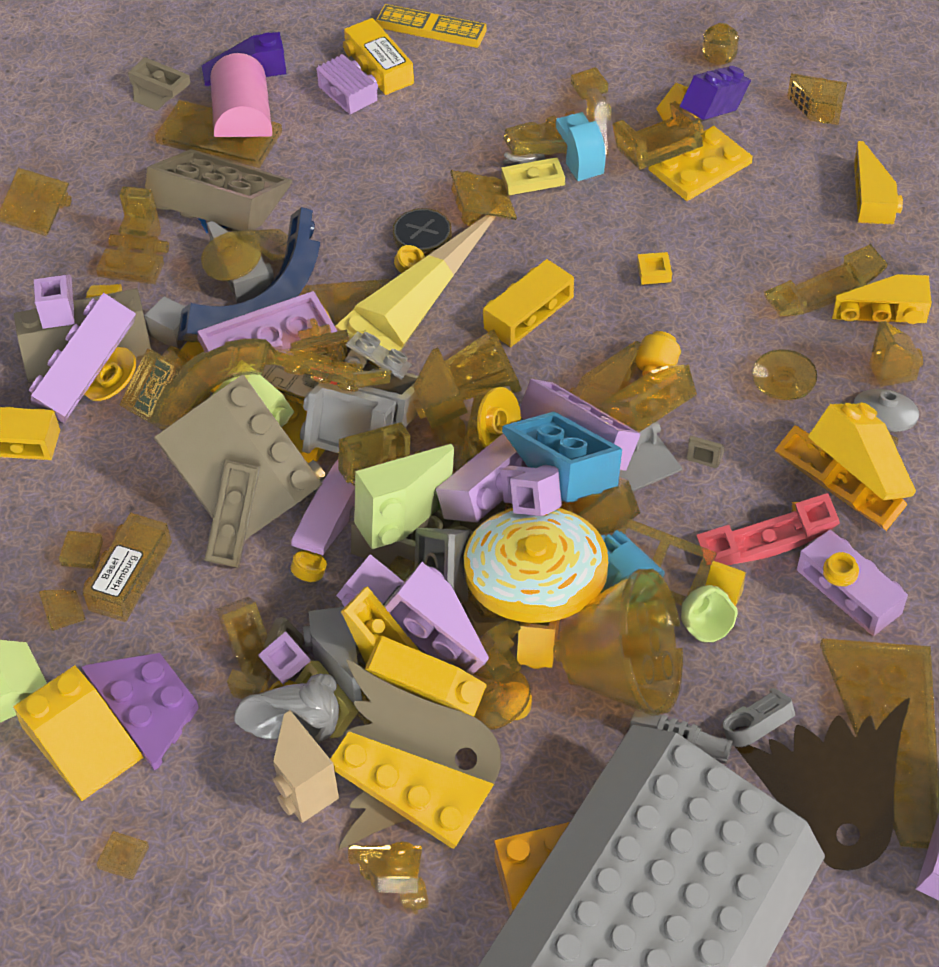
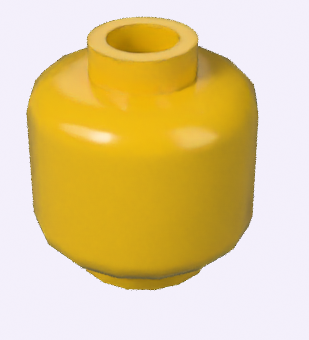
M655 331L653 334L644 336L635 363L642 371V375L647 379L657 381L661 377L666 378L674 373L681 349L673 335L663 331Z

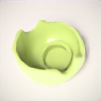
M712 585L701 586L693 590L681 605L683 625L701 642L714 643L724 638L734 627L738 615L737 607L731 602L728 595L719 587Z

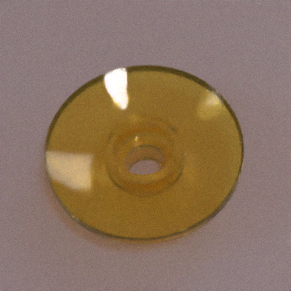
M242 231L224 233L210 241L203 250L201 256L202 267L210 277L217 280L229 281L241 278L250 273L258 264L261 258V247L258 240L249 233Z
M786 349L769 351L760 356L753 366L752 376L755 385L761 392L775 399H800L808 395L814 389L817 382L815 365L809 358L796 351Z
M510 669L498 670L479 679L487 685L474 717L483 722L490 730H495L511 723L526 708L530 699L531 689L529 682L520 672Z

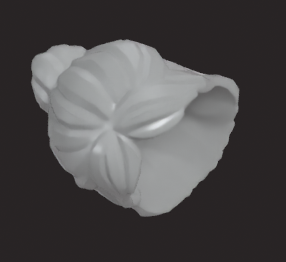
M320 673L311 676L307 683L286 685L260 694L247 696L236 707L234 721L244 731L250 732L256 737L266 740H277L283 716L291 710L317 743L322 742L334 733L339 717V704L334 695V691L337 689L336 680L329 674Z

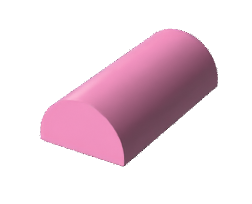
M233 53L222 57L215 63L210 75L214 137H271L272 125L264 68L258 60L247 54Z

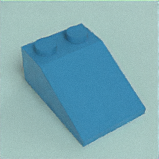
M550 412L503 425V434L528 467L538 468L543 465H551L558 468L561 501L574 502L578 498L599 494L606 489L618 486L622 448L556 412Z

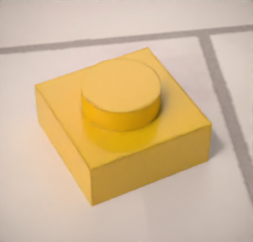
M668 252L638 254L637 265L641 285L672 282V270Z

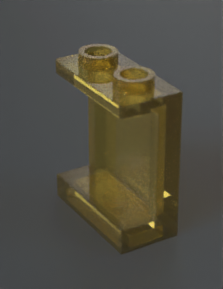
M674 101L670 103L672 115L670 119L638 131L633 130L623 120L612 123L617 149L641 170L702 147L701 135L704 134V129L700 119L695 118Z

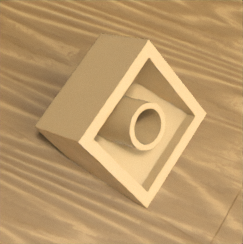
M289 710L283 716L273 762L276 777L273 778V781L281 794L277 799L283 810L289 816L294 813L303 823L339 799L333 762L291 710Z

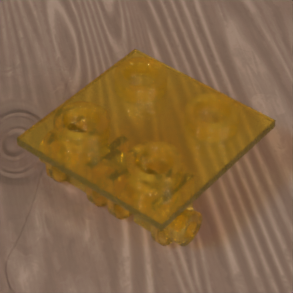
M18 167L0 209V222L47 236L59 208L69 207L72 202V197L66 192L69 183Z
M450 171L453 179L451 190L456 197L455 201L458 210L462 212L461 219L464 224L468 226L473 225L479 220L481 214L512 220L517 219L503 179L494 176L476 175L468 171Z

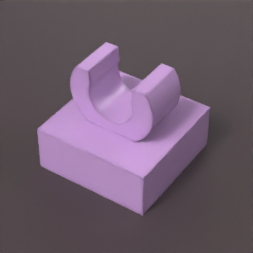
M286 631L258 655L283 685L311 661Z

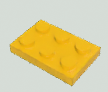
M712 126L650 161L648 170L684 200L688 201L752 164L753 156L718 128Z

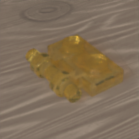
M121 233V235L110 234L109 246L118 248L117 250L105 248L96 268L97 276L155 285L164 265L163 256L156 255V253H168L169 242L159 240L158 237L154 236L139 238L133 237L131 233ZM131 249L144 250L143 253L130 252Z

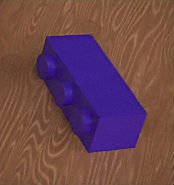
M731 65L696 74L693 76L680 107L702 120L736 111L751 79L744 76L743 70Z

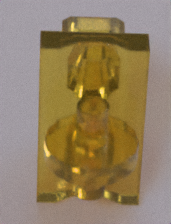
M311 318L307 320L308 329L298 331L299 341L291 342L290 344L291 350L288 351L290 362L296 361L301 373L307 374L319 369L316 355L326 353L329 364H345V359L348 356L346 344L349 341L347 329L331 333L329 324L319 326L317 320Z

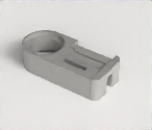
M775 688L769 689L770 694L748 708L742 706L724 719L723 728L726 739L732 740V746L743 747L754 743L795 716L792 699ZM737 727H749L742 731H733Z

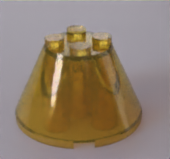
M638 569L595 596L580 612L561 619L560 640L554 642L553 652L556 661L562 662L570 685H578L645 714L659 716L671 711L680 691L683 673V648H676L674 627L680 626V621L673 596L663 577L654 569Z

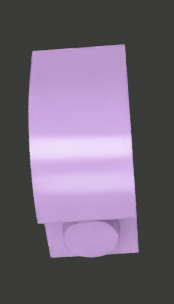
M509 465L500 469L504 503L513 504V513L543 516L561 507L558 468L551 465H543L538 468Z

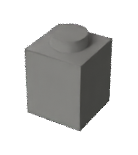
M164 296L144 315L149 336L179 350L187 342L177 340L181 310L185 306Z

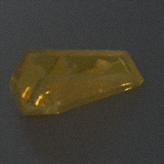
M632 342L583 375L577 387H572L569 392L613 417L637 369L635 358L641 347V342Z

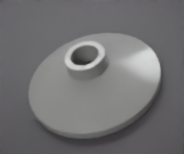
M869 389L858 394L854 400V404L863 402L873 407L878 413L876 417L885 423L889 432L908 430L918 421L919 410L915 403L905 395L892 390Z

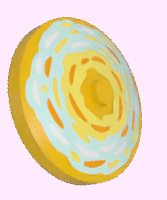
M513 508L484 521L469 538L464 552L465 579L474 597L487 609L502 617L528 623L552 622L570 617L582 611L598 597L608 575V551L602 536L593 525L570 511L558 508L543 516L513 513Z

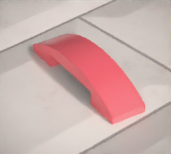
M826 493L795 503L796 511L735 531L731 530L730 525L697 534L707 566H711L713 561L732 565L769 558L800 547L820 537L828 530L840 524L829 494Z

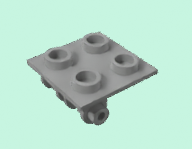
M357 332L346 344L347 347L351 348V351L345 359V368L351 373L360 372L369 361H372L402 380L412 366L411 363L407 362L408 358L406 355L396 349L389 351L380 345V340L368 332L363 334Z
M645 420L636 429L630 427L641 435L627 470H620L618 486L624 495L682 471L680 464L657 435V433L661 432L657 420Z

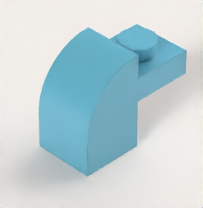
M583 112L557 118L556 129L567 144L566 164L576 180L581 181L604 174L605 146L597 122H589Z

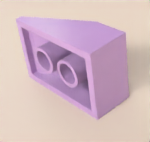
M421 562L385 605V608L421 652L459 667L473 675L487 662L489 657L451 584L444 580L443 575L437 569Z

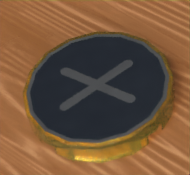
M429 208L407 211L399 216L393 225V240L397 248L400 249L402 246L412 245L419 248L425 257L452 239L451 222L447 216Z

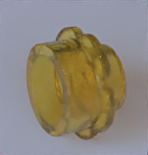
M410 875L407 876L405 885L399 886L401 901L404 909L411 908L414 914H418V910L429 908L425 882L422 876L413 879Z

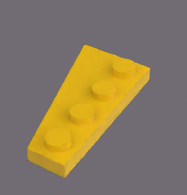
M352 732L347 733L330 758L336 773L453 849L457 846L494 785L485 780Z

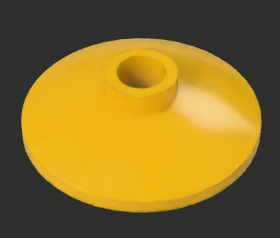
M117 347L84 395L92 401H102L119 393L128 384L135 372V355L128 348Z
M496 387L491 389L483 397L479 406L477 429L481 443L485 448L503 434V425L521 421V411L517 398L507 388Z

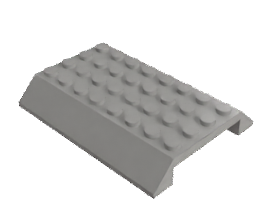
M632 725L478 967H766L825 855L807 821L676 732Z

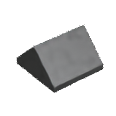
M416 528L415 569L421 562L437 569L443 575L444 580L451 584L460 603L468 601V585L464 573V552L470 538V530Z

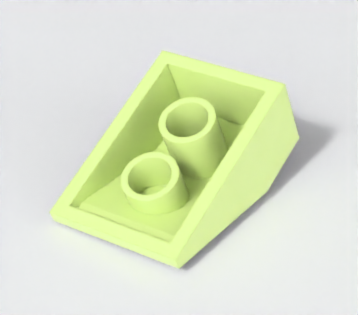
M452 444L355 471L354 523L371 549L404 540L441 508L436 488L452 476L454 447Z

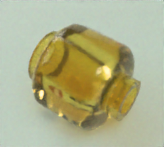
M726 23L710 26L703 35V57L708 62L716 65L732 62L738 53V32Z

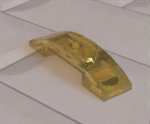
M869 244L845 255L844 264L798 285L789 280L765 291L764 296L780 316L806 314L834 303L836 295L867 285L887 268L888 263Z

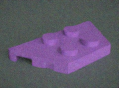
M160 653L83 666V674L97 690L153 770L159 768L162 764L161 758L171 743H176L182 734L183 726L190 722L199 709L196 699Z

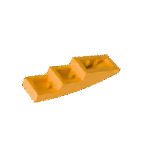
M794 425L774 451L827 491L887 531L907 506L903 498L882 500L808 438L809 433Z

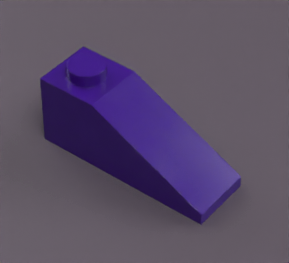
M280 32L253 35L201 65L205 86L211 85L210 75L215 63L222 57L233 53L247 54L258 60L264 68L266 77L287 74Z

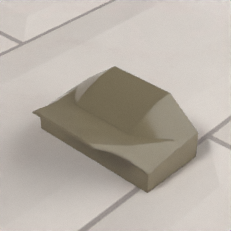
M146 57L128 72L129 80L133 85V101L156 111L191 84L188 74Z

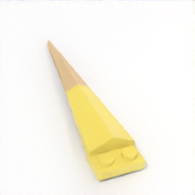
M499 208L491 211L355 305L354 309L335 326L341 336V341L347 344L357 332L361 334L368 332L380 340V345L389 351L396 349L401 352L449 281L499 212ZM369 361V363H370L371 365L378 366L377 364L373 363L372 361Z

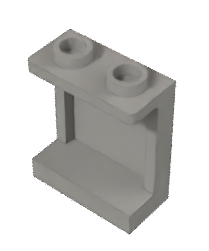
M321 381L312 391L307 392L303 408L307 411V416L300 431V439L304 440L302 451L310 453L314 448L318 447L365 460V468L386 463L389 454L396 401Z

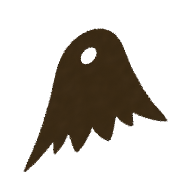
M910 697L901 702L883 720L877 730L875 729L872 716H868L861 724L857 737L853 735L845 720L838 715L831 722L824 742L807 728L796 725L793 752L774 739L768 740L772 754L750 745L743 747L735 746L776 801L807 821L825 855L824 863L833 869L848 871L866 867L876 861L889 845L894 827V788L897 755ZM844 824L855 825L860 832L859 840L850 846L841 844L837 839V830L840 826Z

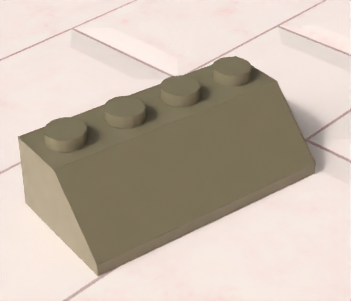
M138 288L106 294L136 313L133 325L117 347L128 348L135 355L136 360L153 357ZM101 295L73 301L75 324L79 326L87 317L83 315L87 305L93 298L98 301ZM37 308L14 313V320L28 382H33L39 375L45 377L51 368L47 365L50 358L57 349L63 351L68 341L65 338L74 324L43 329Z

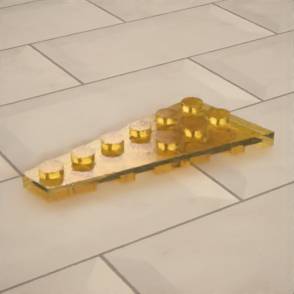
M822 638L820 648L856 737L861 724L868 716H872L875 729L877 730L883 720L901 702L910 697L897 755L893 829L900 846L928 849L939 815V777L931 646Z

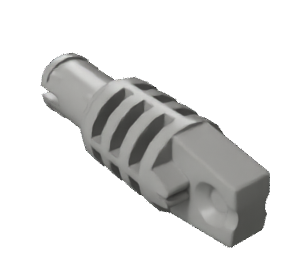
M634 711L630 721L629 729L632 725L676 732L717 761L725 764L728 761L733 741L701 732V728L698 725L692 724L690 726L686 721L680 723L676 718L670 720L666 715Z

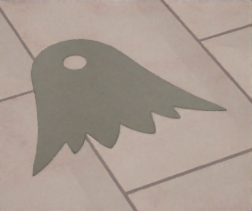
M346 660L354 679L370 700V702L355 701L354 705L372 723L348 729L345 731V735L348 732H352L494 784L500 771L501 753L497 739L483 722L464 712L433 703L399 689L374 676L354 662ZM470 748L476 753L477 762L472 769L463 770L457 766L455 755L458 750ZM364 791L351 802L350 808H365L366 810L349 829L338 850L351 846L373 833L408 819Z

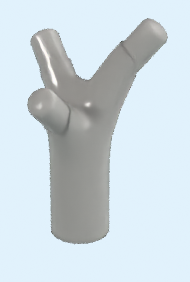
M542 150L520 155L505 152L504 157L507 159H504L503 163L504 165H517L544 160L545 155Z

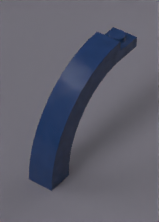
M301 207L291 215L287 247L282 265L274 280L263 293L246 302L229 306L188 304L181 310L177 340L199 342V330L299 296L313 272L320 248L319 241L310 239L315 228V223L312 221L313 210Z

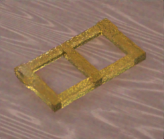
M620 516L614 532L618 530L626 534L627 529L660 541L653 557V561L659 567L662 565L669 545L702 557L703 559L688 595L693 590L704 586L711 564L717 556L716 552ZM658 586L652 593L680 605L687 598L661 586Z

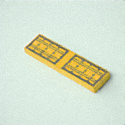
M388 4L384 5L376 19V22L385 30L475 48L479 47L486 33V24Z

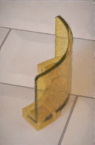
M252 338L225 342V345L207 353L203 351L183 365L184 369L175 377L171 384L167 383L158 398L150 422L163 431L193 410L199 401L220 383L242 374L263 375L265 365H285L286 360L266 339Z

